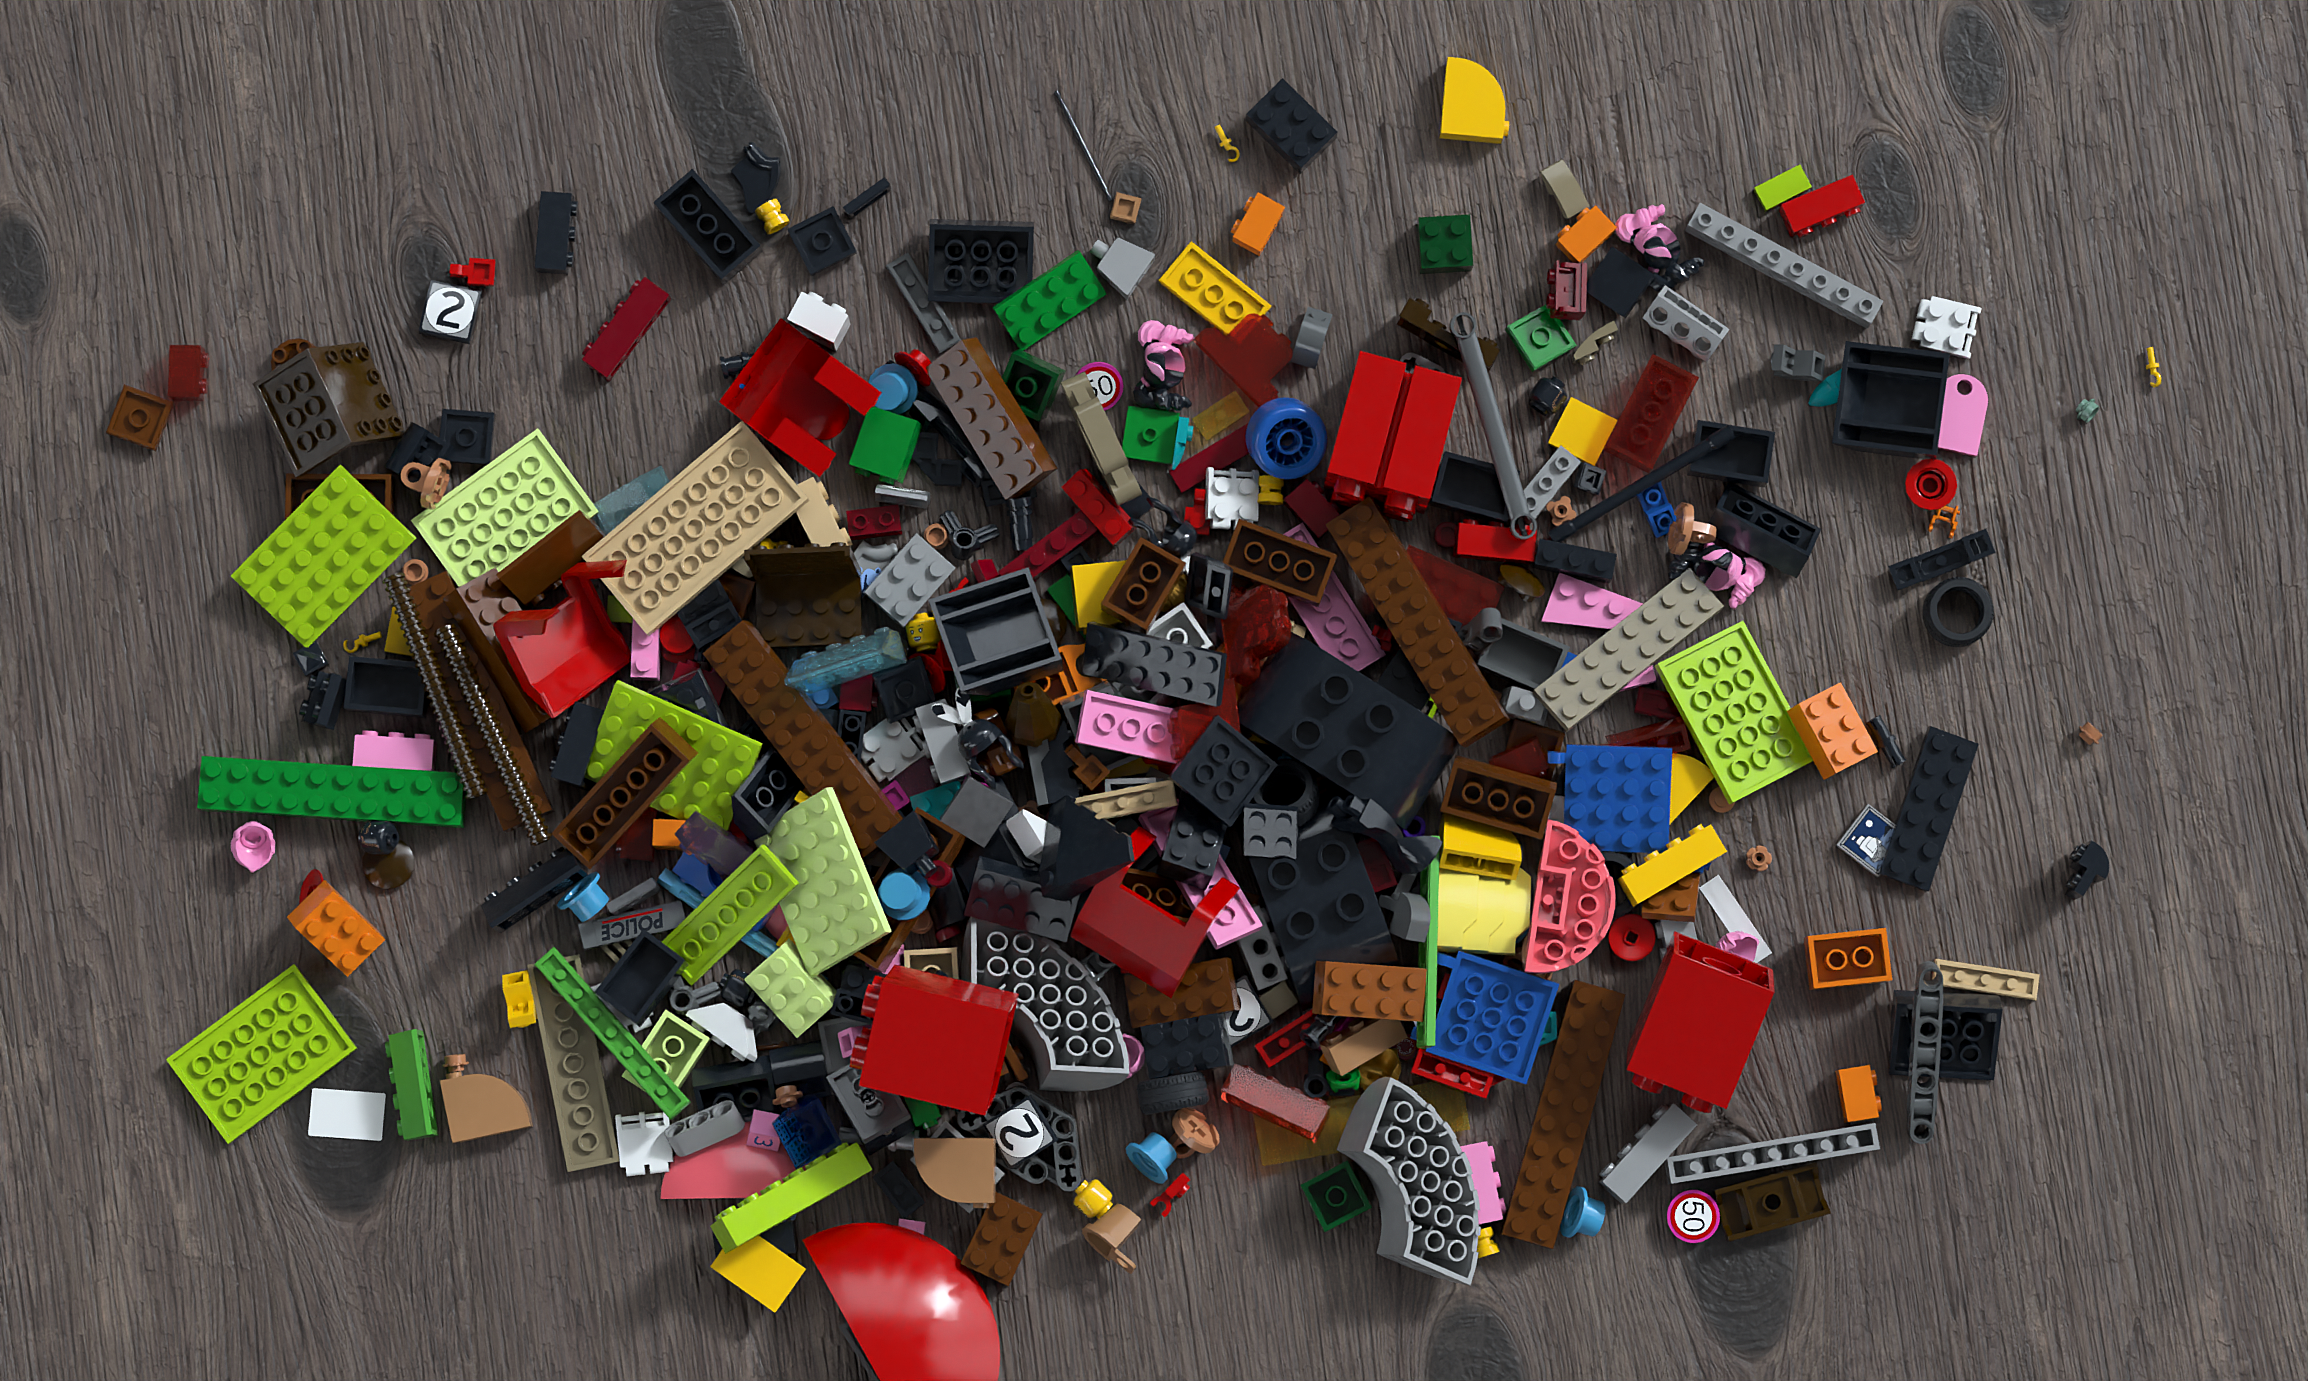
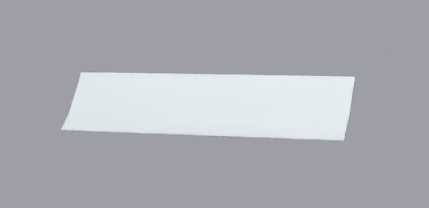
M1719 875L1699 887L1729 932L1742 931L1759 939L1753 962L1758 963L1772 953Z

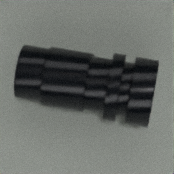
M1021 496L1006 500V507L1009 508L1007 516H1010L1009 526L1012 550H1028L1033 546L1032 521L1030 520V514L1033 513L1032 509L1029 508L1032 505L1031 496Z

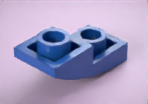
M1660 481L1637 495L1656 538L1669 533L1670 524H1673V521L1676 522L1677 519Z

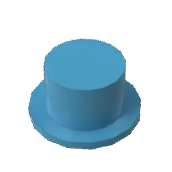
M896 363L885 364L877 368L870 376L869 383L882 392L875 404L876 408L895 414H902L909 410L913 402L916 401L918 395L917 380L913 373L905 366Z
M898 868L891 871L882 880L878 889V899L883 911L888 916L897 920H911L918 917L926 909L930 900V888L920 872L916 871L910 875L904 869Z
M593 872L576 883L558 902L557 906L559 909L562 910L569 907L581 922L590 919L598 913L609 900V897L597 885L600 875L597 872Z
M1151 1132L1139 1145L1129 1143L1125 1148L1130 1161L1147 1178L1159 1184H1163L1168 1179L1166 1169L1177 1158V1153L1172 1145L1161 1135Z
M1576 1186L1568 1195L1561 1220V1234L1569 1238L1577 1232L1591 1237L1595 1236L1604 1221L1605 1204L1602 1201L1589 1198L1584 1187Z

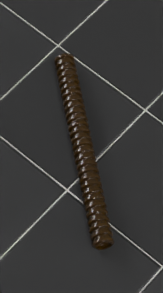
M399 572L384 578L382 582L387 585L385 590L390 593L388 596L389 600H393L391 605L396 608L394 613L399 616L397 621L402 624L400 629L404 630L403 636L408 639L406 644L411 647L409 652L414 655L412 660L417 663L415 668H419L420 672H418V675L422 676L421 683L426 686L424 691L429 694L427 699H431L430 707H434L432 712L434 715H437L435 720L440 723L439 730L443 731V734H441L442 738H446L444 743L449 746L447 751L452 754L450 759L455 762L453 767L457 768L458 772L456 774L461 777L459 782L464 785L462 790L467 793L465 798L471 800L486 794L488 789L484 788L483 784L485 782L480 778L482 774L477 771L479 766L475 765L474 761H476V758L471 755L473 750H469L468 746H470L469 741L466 742L465 739L467 735L462 732L464 727L459 724L461 719H457L458 711H454L455 704L451 703L453 698L451 695H448L449 688L445 687V684H447L446 680H442L444 675L442 672H439L441 667L436 664L438 659L433 656L435 651L434 649L431 650L430 646L432 644L427 641L429 636L424 633L426 628L421 625L423 620L418 617L420 612L416 611L417 605L412 602L414 597L409 594L411 589L406 586L408 581H404L405 573Z
M449 624L443 626L434 633V636L439 639L437 643L442 645L441 652H445L444 658L449 660L447 665L452 667L451 673L456 676L454 678L455 682H459L458 689H462V697H466L464 702L470 706L468 710L473 713L471 715L472 719H476L475 726H479V734H483L481 739L486 741L485 747L490 750L488 754L494 758L492 763H496L497 767L495 769L500 771L499 778H503L502 784L507 787L505 791L511 795L509 800L514 802L513 808H517L516 815L521 817L519 821L524 824L523 830L528 832L526 837L531 839L530 845H540L551 839L552 834L547 832L549 827L544 825L545 819L540 816L542 812L537 810L538 804L533 801L535 797L530 795L532 790L526 786L528 782L523 779L525 777L524 773H520L521 767L516 764L518 762L517 758H513L515 753L510 751L511 745L506 742L508 738L503 736L504 730L499 727L501 723L496 721L497 714H493L494 708L489 705L491 701L486 699L487 693L482 690L484 686L478 682L480 677H476L477 671L472 668L474 664L472 661L469 662L470 656L465 653L467 649L461 645L463 640L458 638L460 634L455 631L456 625Z

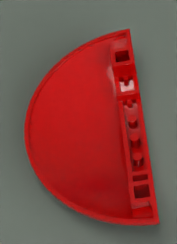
M871 1222L851 1223L832 1227L802 1240L880 1381H998L1000 1344L991 1305L974 1275L965 1265L960 1264L961 1260L947 1248L919 1232L900 1226Z

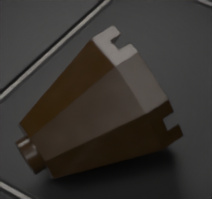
M1026 682L1019 685L1016 689L1005 719V726L1007 731L1011 733L1015 743L1038 747L1043 745L1042 741L1046 739L1049 741L1056 739L1063 721L1057 707L1040 685Z

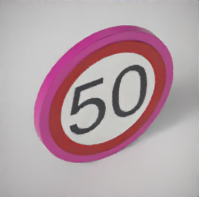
M1093 362L1083 366L1075 374L1086 373L1095 396L1098 397L1104 411L1110 409L1119 401L1123 392V380L1118 370L1112 365L1104 362Z
M1699 1190L1681 1192L1673 1198L1668 1206V1226L1672 1233L1682 1241L1689 1243L1705 1241L1718 1228L1720 1221L1719 1208L1714 1199L1705 1192Z

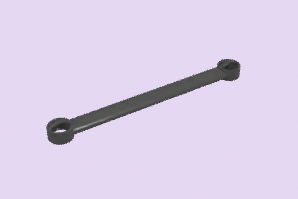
M1461 312L1450 320L1449 330L1456 338L1511 520L1510 531L1517 539H1528L1535 534L1537 522L1530 514L1475 332L1476 321L1471 314ZM1462 316L1469 318L1472 322V330L1468 335ZM1456 318L1461 335H1459L1454 329V320ZM1523 516L1529 518L1533 524L1532 532L1529 535L1524 526ZM1516 519L1518 521L1522 536H1520L1515 530L1514 525Z

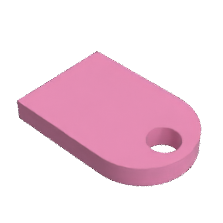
M1958 374L1947 378L1938 449L1976 457L1988 405V395L1982 383L1970 375ZM1964 381L1970 385L1971 391L1968 395H1962L1958 392L1957 384Z

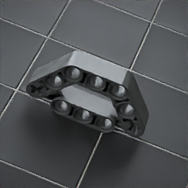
M1022 1085L996 1093L993 1101L1000 1103L1001 1112L1015 1104L1012 1100L1014 1092L1020 1091L1026 1097L1032 1095L1037 1105L1047 1107L1049 1115L1046 1117V1120L1059 1139L1053 1143L1055 1167L1035 1154L1010 1169L998 1149H996V1162L1033 1184H1039L1047 1179L1064 1191H1073L1078 1188L1082 1179L1077 1123L1073 1115ZM963 1110L959 1112L957 1121L962 1129L969 1131L978 1138L989 1137L982 1124L996 1115L987 1111L984 1116L986 1120H983V1115H980L974 1119V1124H971L970 1121H964L967 1112ZM1060 1119H1067L1071 1123V1130L1069 1132H1061L1057 1128V1122ZM1064 1145H1069L1074 1150V1156L1069 1159L1063 1158L1059 1152L1060 1148ZM1033 1164L1041 1165L1044 1169L1043 1176H1032L1030 1166ZM1060 1164H1076V1166L1071 1165L1070 1167L1071 1176H1076L1071 1185L1068 1184L1067 1180L1062 1179L1067 1174L1066 1166L1061 1168Z

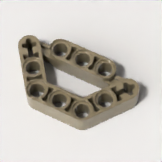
M1082 372L1060 382L1079 431L1102 479L1106 483L1107 489L1119 506L1141 496V489L1128 467L1129 463L1098 397L1095 396L1086 373Z

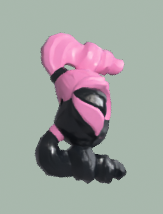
M1663 204L1659 206L1650 205L1647 208L1638 209L1635 214H1624L1615 223L1617 227L1616 235L1620 240L1634 245L1644 254V258L1649 266L1648 271L1655 275L1649 286L1656 292H1660L1665 285L1672 289L1678 283L1689 281L1691 275L1699 273V267H1703L1705 261L1698 257L1686 260L1679 265L1677 264L1681 248L1676 235L1661 223L1651 225V222L1658 220V217L1664 214L1665 207ZM1640 229L1637 234H1633L1635 230ZM1666 269L1664 275H1658L1659 270Z
M1154 320L1142 324L1138 330V341L1145 351L1143 377L1136 384L1133 391L1134 400L1140 407H1157L1168 412L1170 409L1181 411L1184 407L1189 408L1192 406L1189 398L1178 393H1168V389L1175 387L1181 382L1186 368L1180 350L1172 346V344H1188L1192 342L1193 334H1188L1186 330L1177 329L1172 325L1164 326L1159 321ZM1149 386L1155 388L1152 392L1147 391Z
M1689 541L1687 549L1682 555L1673 554L1674 560L1669 564L1670 572L1668 573L1669 579H1676L1687 569L1690 562L1693 563L1695 575L1698 576L1709 590L1720 591L1728 589L1732 585L1734 586L1731 598L1729 599V606L1732 609H1736L1738 605L1743 604L1746 598L1754 592V587L1763 582L1766 569L1760 560L1752 556L1739 558L1734 553L1715 545L1713 542L1697 543ZM1702 544L1704 549L1699 552L1698 546ZM1744 568L1745 573L1741 575L1742 569Z

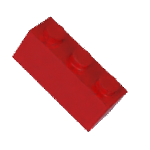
M1852 174L1781 204L1778 210L1790 237L1798 235L1799 238H1802L1814 232L1812 229L1814 227L1822 225L1825 228L1837 222L1836 218L1845 215L1846 218L1860 213V208H1862L1865 201Z
M1080 469L1061 487L1112 545L1122 543L1137 529L1130 524L1129 515L1120 505H1117L1112 496L1087 469Z
M1464 519L1463 523L1457 524L1455 528L1453 557L1530 565L1535 560L1537 530L1532 537L1521 540L1514 537L1510 528L1504 527V523L1489 522L1487 526L1478 525L1477 520ZM1519 524L1514 525L1516 532L1522 536ZM1524 525L1526 532L1529 535L1532 532V530H1530L1529 525Z
M1312 1010L1308 1011L1254 1046L1268 1069L1306 1045L1300 1038L1299 1032L1307 1029L1314 1022V1017L1317 1014H1312Z

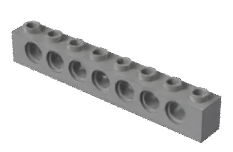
M1699 203L1685 229L1687 233L1866 329L1873 322L1883 303V300L1702 203Z
M1872 1123L1668 1157L1664 1164L1668 1184L1878 1150L1880 1146L1876 1124Z

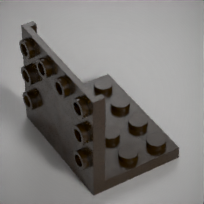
M364 342L307 348L253 383L295 477L304 476L350 446L401 439L405 432L403 422L396 413L392 404V398L387 393L381 380V375L371 359L370 351Z
M835 542L831 543L830 546L820 547L819 544L809 543L805 544L804 547L794 548L793 545L783 544L779 545L776 549H767L766 546L759 545L751 547V550H744V560L756 580L757 630L772 649L862 646L861 568L850 545L846 546V543Z

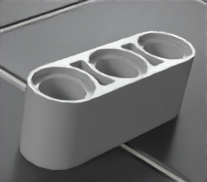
M724 1101L671 1124L664 1134L676 1155L684 1157L739 1133L744 1128L745 1122L732 1101Z

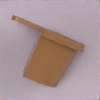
M1117 1203L1096 1222L1086 1224L1082 1229V1233L1089 1244L1108 1261L1114 1260L1129 1274L1134 1272L1136 1265L1121 1253L1119 1249L1137 1229L1141 1219L1127 1207Z

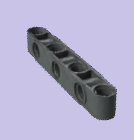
M1925 961L1917 967L1912 1009L1907 1091V1130L1912 1140L1918 1144H1926L1933 1138L1937 1111L1943 1016V975L1938 965L1931 961ZM1928 971L1936 972L1934 979L1930 981L1923 979ZM1929 1022L1933 1024L1932 1029L1928 1032L1920 1030L1924 1023ZM1921 1074L1930 1075L1928 1081L1924 1083L1918 1082L1917 1078ZM1918 1125L1927 1126L1923 1133L1918 1134L1914 1132Z

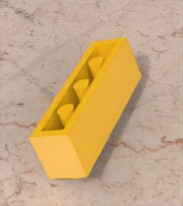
M1702 824L1688 831L1690 837L1681 841L1680 837L1666 844L1668 850L1659 854L1656 850L1644 857V864L1637 867L1633 863L1621 871L1623 876L1617 880L1633 907L1727 852L1711 824L1705 828Z

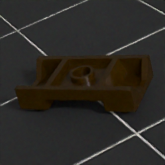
M1409 298L1399 315L1400 319L1396 325L1463 363L1456 338L1446 331L1447 327L1437 320L1429 321L1432 310L1428 309L1429 304L1419 298H1416L1415 301ZM1477 337L1487 372H1489L1497 359L1500 349L1496 347L1497 343L1487 337L1483 339Z
M1817 1162L1712 1190L1719 1208L1720 1219L1727 1242L1831 1214L1819 1180ZM1770 1194L1776 1195L1780 1201L1778 1208L1774 1210L1767 1208L1765 1204V1199Z

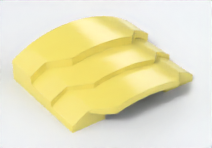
M1439 868L1437 952L1458 953L1459 950L1472 954L1515 956L1516 939L1530 927L1531 876L1521 868H1519L1516 881Z

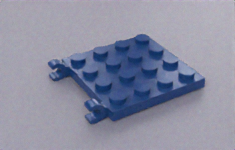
M1566 744V752L1548 751L1547 763H1566L1565 825L1577 830L1581 837L1589 844H1594L1599 851L1652 853L1657 850L1658 853H1663L1668 850L1666 844L1669 843L1672 748Z
M1459 950L1456 958L1438 951L1437 964L1452 968L1436 1017L1435 1046L1427 1048L1426 1052L1527 1084L1559 983ZM1413 1027L1411 1039L1417 1040V1027Z

